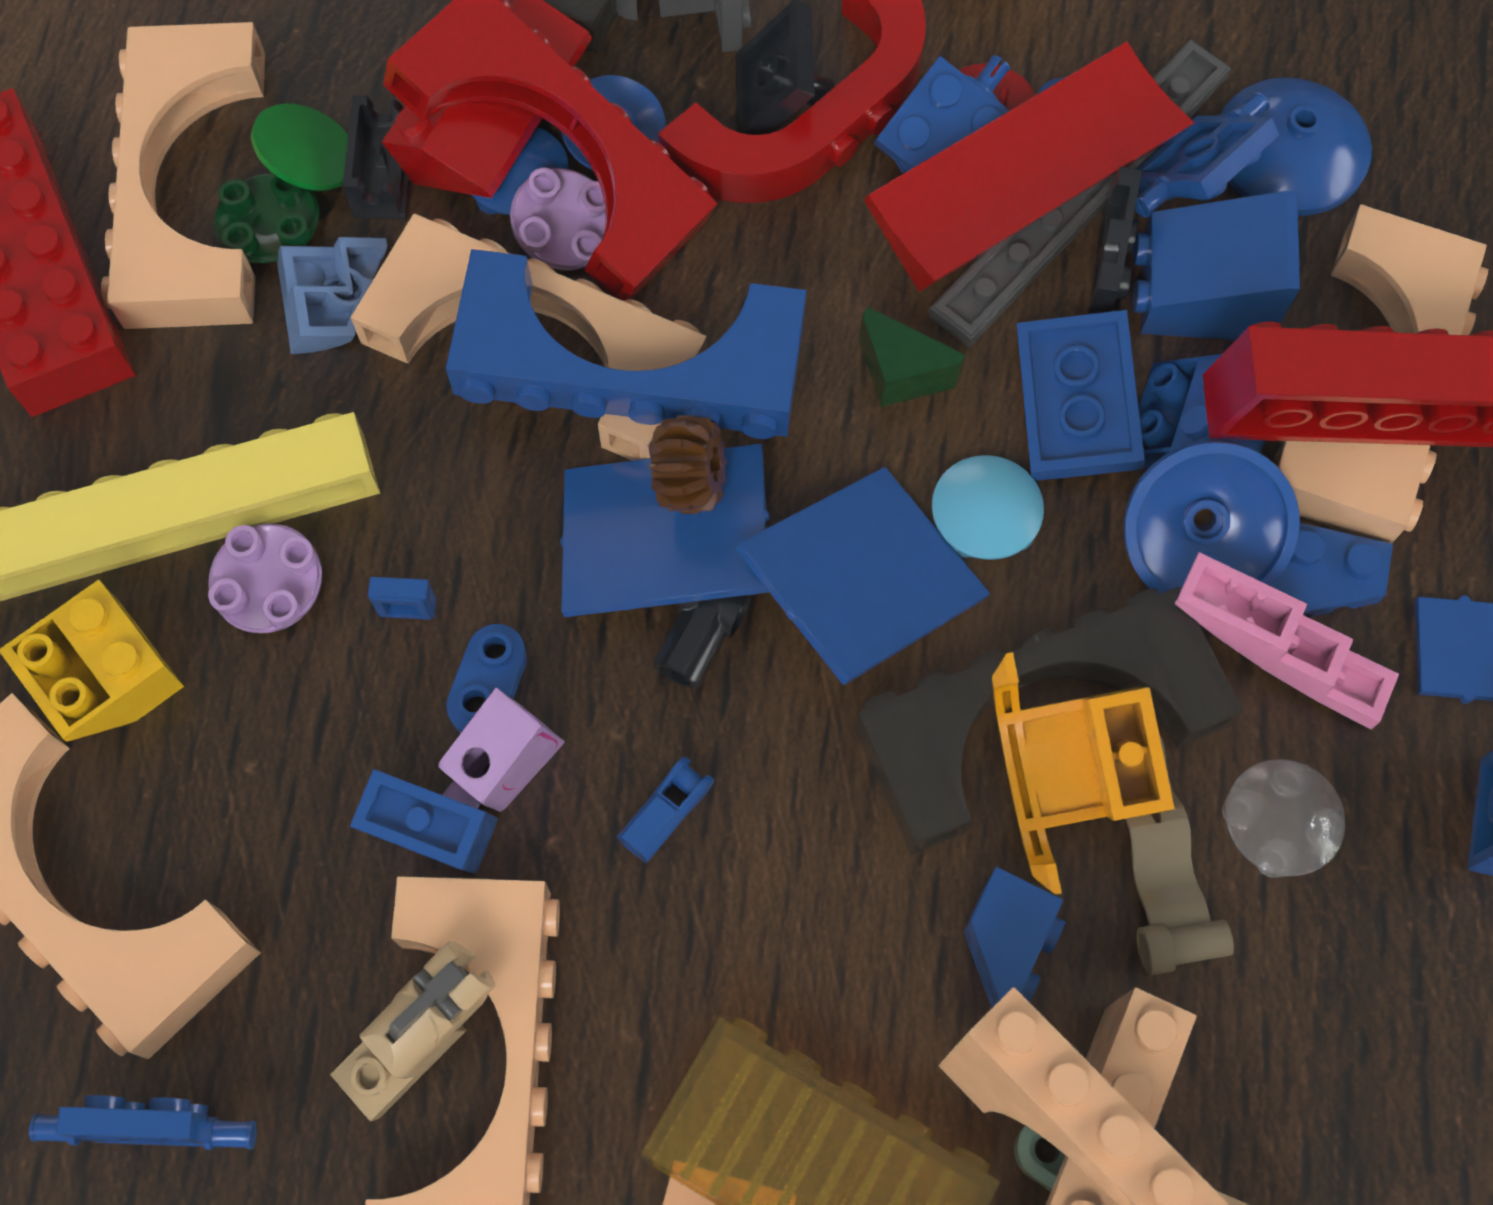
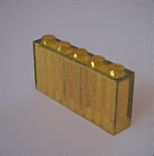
M719 1017L641 1152L642 1161L715 1205H989L1000 1184V1181L986 1174L990 1166L977 1155L960 1147H955L953 1153L930 1141L933 1132L924 1124L904 1114H900L897 1120L887 1116L874 1108L878 1100L872 1094L846 1081L841 1088L819 1076L823 1068L813 1059L793 1049H790L787 1056L765 1044L768 1038L765 1032L741 1018H735L733 1024Z

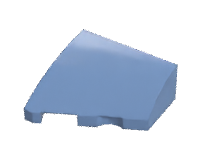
M338 237L334 247L280 246L277 266L291 354L323 351L352 341L356 330L350 317L375 278L381 259L388 247L386 238Z

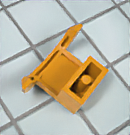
M1011 652L1005 655L992 676L994 705L1007 776L1031 874L1051 892L1061 894L1057 866L1045 832L1046 828L1103 817L1116 821L1175 809L1151 691L1149 687H1135L1021 710L1018 692L1019 680L1014 655Z

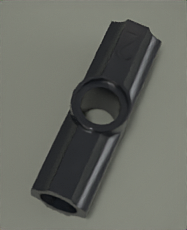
M753 594L680 603L678 609L680 615L666 636L659 653H657L653 662L654 669L663 674L667 680L681 687L698 690L725 638L731 639L737 632L749 608Z

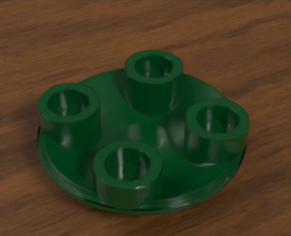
M273 173L253 176L246 180L232 179L225 182L218 191L220 202L215 210L213 219L216 238L222 248L242 249L250 263L278 261L280 246H304L311 239L317 228L319 206L313 192L287 183Z

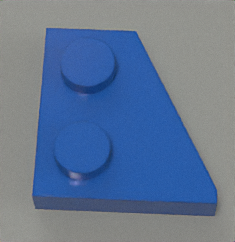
M1300 523L1298 541L1293 556L1286 569L1271 587L1306 603L1307 606L1303 615L1309 614L1310 618L1330 614L1340 607H1350L1353 609L1377 604L1386 596L1393 544Z

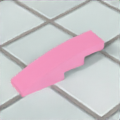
M1200 552L1198 553L1174 603L1228 646L1308 697L1371 730L1380 723L1397 681L1398 673L1350 651L1353 639L1304 616L1306 603Z

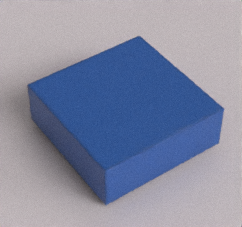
M370 577L368 597L380 617L425 620L435 618L437 599L428 580Z

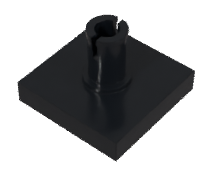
M793 0L736 53L737 132L748 135L770 134L804 104L813 106L834 88V81L831 78L814 73L811 5L799 0Z

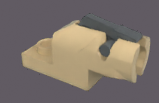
M448 941L425 964L424 969L416 974L396 994L392 1002L359 1035L363 1042L330 1074L369 1121L380 1119L467 1031L462 1024L483 1004L487 995L495 988V981L489 971H484L480 976L475 972L467 974L464 971L476 956L462 945L454 941Z

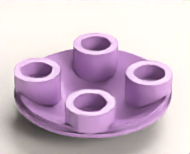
M539 168L533 171L515 193L510 210L512 231L524 252L532 259L546 263L552 269L571 271L585 268L594 249L602 241L605 229V204L599 181H593L586 175L569 169Z
M259 524L255 526L240 525L234 527L228 532L225 544L217 552L210 568L208 593L210 604L228 623L243 631L272 633L285 629L299 621L311 609L318 597L322 584V566L319 555L312 543L304 535L288 526Z

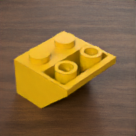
M100 580L91 584L0 648L3 658L66 742L134 723L184 687L124 606Z

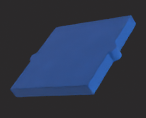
M1466 595L1461 596L1458 600L1417 597L1414 600L1417 695L1459 698L1463 704H1469L1473 700L1493 701V603L1471 601Z

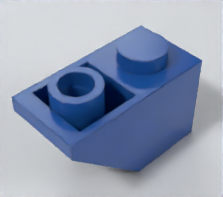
M995 867L988 878L963 931L991 1009L1013 987L1030 1003L1041 976L1031 972L1040 951L1049 955L1052 953L1065 925V921L1056 917L1063 899L998 867Z

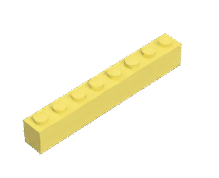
M354 412L344 415L338 413L323 415L312 424L298 428L269 430L255 440L237 445H216L208 448L201 455L179 461H158L144 471L126 476H104L94 481L90 486L68 492L51 491L40 495L33 502L11 508L0 507V601L222 539L234 527L240 525L274 524L380 494L365 436Z

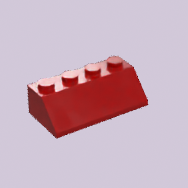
M506 0L512 12L530 29L540 31L548 39L552 49L570 66L577 64L592 40L588 30L544 0ZM475 101L445 108L423 122L405 106L397 115L394 124L382 140V143L413 184L492 198L542 117L520 107L505 103Z

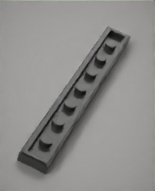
M1190 40L1153 79L1166 95L1190 118L1227 80L1231 67ZM1163 145L1146 154L1145 156H1143L1142 158L1138 159L1137 161L1133 162L1125 168H1139ZM1117 173L982 254L930 307L928 317L970 348L1107 205Z

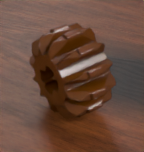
M677 415L676 418L664 419L660 426H656L653 433L654 444H651L649 447L651 464L648 468L652 473L651 488L656 492L658 504L660 507L667 508L668 511H681V514H699L700 511H712L716 503L720 502L723 496L722 485L727 481L725 465L728 461L724 456L725 442L721 438L720 428L717 423L711 422L708 417L696 418V415Z

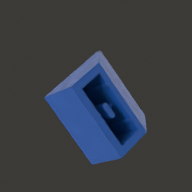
M1222 354L1153 363L1139 405L1145 467L1150 468L1157 460L1177 448L1200 441L1219 440L1235 442L1252 448L1259 453L1262 452L1265 440L1209 439L1202 375Z

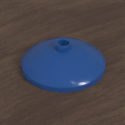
M1300 78L1263 80L1244 88L1225 106L1221 115L1229 113L1232 109H1237L1254 92H1260L1266 96L1270 107L1259 117H1272L1279 136L1262 151V156L1259 160L1243 168L1228 182L1242 197L1281 191H1297L1298 216L1315 215L1331 210L1348 200L1359 188L1368 172L1372 156V146L1364 120L1353 105L1344 97L1324 85Z
M1219 440L1200 441L1171 451L1157 460L1142 475L1135 485L1126 506L1123 525L1124 542L1129 560L1141 580L1158 596L1174 604L1199 552L1271 586L1281 576L1293 556L1299 536L1300 516L1298 502L1289 481L1282 471L1267 457L1252 448L1235 442ZM1202 509L1211 510L1212 518L1206 525L1197 526L1194 524V517L1198 511Z

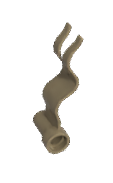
M1160 736L1161 745H1162V750H1163L1164 759H1165V764H1166V755H1165V748H1164L1163 738H1162V736ZM1171 783L1170 788L1175 809L1159 812L1160 823H1156L1151 814L1125 819L1131 840L1134 883L1149 926L1137 929L1139 957L1143 969L1148 976L1174 972L1176 965L1232 956L1234 952L1233 937L1225 919L1211 921L1205 898L1193 870L1191 830L1188 816L1183 804L1174 793Z

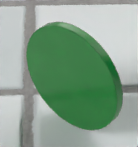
M298 104L273 105L263 110L257 116L251 130V142L257 157L269 171L287 183L308 190L324 191L343 185L348 134L338 123L315 109Z

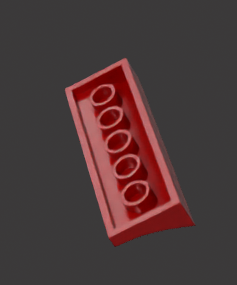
M1127 41L870 193L863 201L920 293L1119 171L1120 167H1127L1165 144L1195 122L1158 86Z

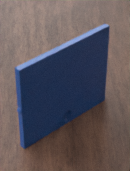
M762 444L724 448V456L728 462L725 465L727 481L722 485L723 496L720 502L716 503L712 511H700L699 514H681V511H668L667 508L660 507L656 500V492L651 488L652 473L648 468L651 464V458L566 469L564 477L563 536L560 539V544L563 547L561 605L563 616H580L769 592L736 551V547L740 542L767 529V522L770 519L765 501Z
M886 467L740 542L736 547L739 555L843 686L984 601L990 595L989 591L943 538L939 530L930 522Z

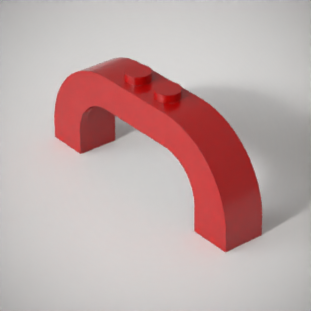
M842 0L841 14L870 38L876 50L863 64L787 127L764 135L739 133L722 125L696 102L658 133V142L668 151L671 160L688 176L697 178L706 186L712 198L736 203H762L785 198L800 192L820 179L835 165L838 167L845 165L853 157L858 146L871 134L879 135L914 90L921 67L926 32L925 12L922 1Z

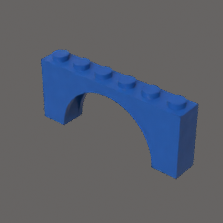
M471 249L446 364V372L454 395H459L469 402L478 404L490 403L492 400L514 402L525 409L534 411L546 410L548 407L570 409L581 416L589 418H599L605 414L626 416L637 423L645 425L659 424L664 419L676 418L677 415H696V418L708 417L711 422L717 423L721 429L742 431L745 435L756 439H769L775 435L788 437L805 318L806 290L750 283L747 298L736 321L716 343L704 352L682 363L666 368L645 371L617 370L593 364L574 355L556 342L544 329L531 306L532 279L527 256Z

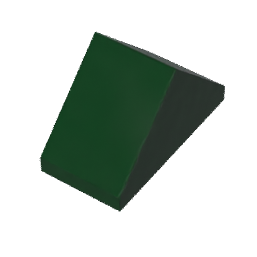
M869 307L866 308L862 314L859 343L881 407L955 388L960 379L965 354Z

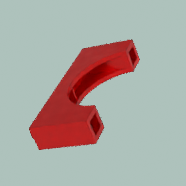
M453 0L387 59L383 85L423 122L435 113L456 104L475 101L499 102L520 107L544 118L574 142L593 168L599 181L605 204L603 238L594 249L584 271L611 296L622 301L632 299L704 226L718 204L710 197L708 189L700 180L688 176L671 160L668 151L659 142L649 140L636 128L622 107L606 100L592 87L587 75L578 67L570 66L552 49L550 42L540 31L530 29L512 12L506 0Z

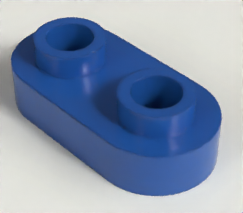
M501 624L485 626L478 630L468 643L446 703L447 714L453 726L460 734L477 713L466 710V704L471 698L482 697L487 700L494 689L498 688L514 699L526 667L527 652L521 636L511 627ZM500 644L506 647L505 653L497 659H491L486 656V651L492 645Z

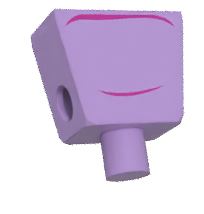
M495 688L440 760L438 767L454 780L442 795L476 809L483 804L501 812L514 800L565 741L522 705L498 688ZM490 763L489 770L483 776L484 769Z

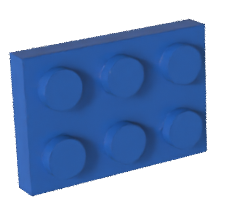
M1127 310L1017 323L1031 478L1039 481L1145 469Z

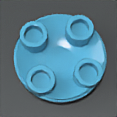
M982 455L957 462L941 476L933 493L932 514L940 534L960 557L995 560L1012 556L1032 545L1043 521L1044 503L1037 483L1025 469L1005 458Z

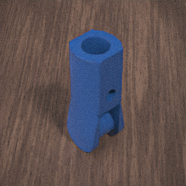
M686 756L682 757L673 766L650 798L617 835L620 843L645 863L653 857L684 818L704 798L715 781L710 775L703 778L689 767L691 760ZM674 786H677L688 795L679 807L666 797Z

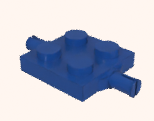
M993 55L975 79L974 77L964 75L939 56L877 137L874 145L891 157L903 174L1010 111L998 101L993 93V90L1002 78L1010 71V66L1004 61L994 76L991 77L990 74L1002 59L997 55Z
M1254 92L1237 109H1232L1229 113L1217 116H1196L1193 119L1195 122L1193 125L1164 144L1136 169L1142 170L1138 190V195L1140 196L1137 197L1135 211L1140 216L1148 218L1166 200H1171L1173 197L1205 201L1221 194L1226 189L1227 182L1243 168L1259 160L1262 156V151L1279 136L1272 117H1259L1270 107L1266 96L1260 92Z
M87 1095L84 1099L83 1108L60 1107L59 1115L35 1113L29 1125V1138L34 1142L58 1141L68 1142L69 1145L75 1146L84 1140L112 1144L204 1147L205 1150H214L215 1147L253 1149L257 1137L256 1121H225L217 1117L207 1116V1105L191 1104V1100L150 1098L149 1110H145V1103L128 1102L123 1097Z

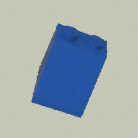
M1297 191L1274 192L1152 212L1144 233H1136L1132 252L1133 265L1141 266V280H1136L1132 296L1133 312L1141 313L1140 334L1236 340L1251 325L1261 322L1281 323L1300 290Z

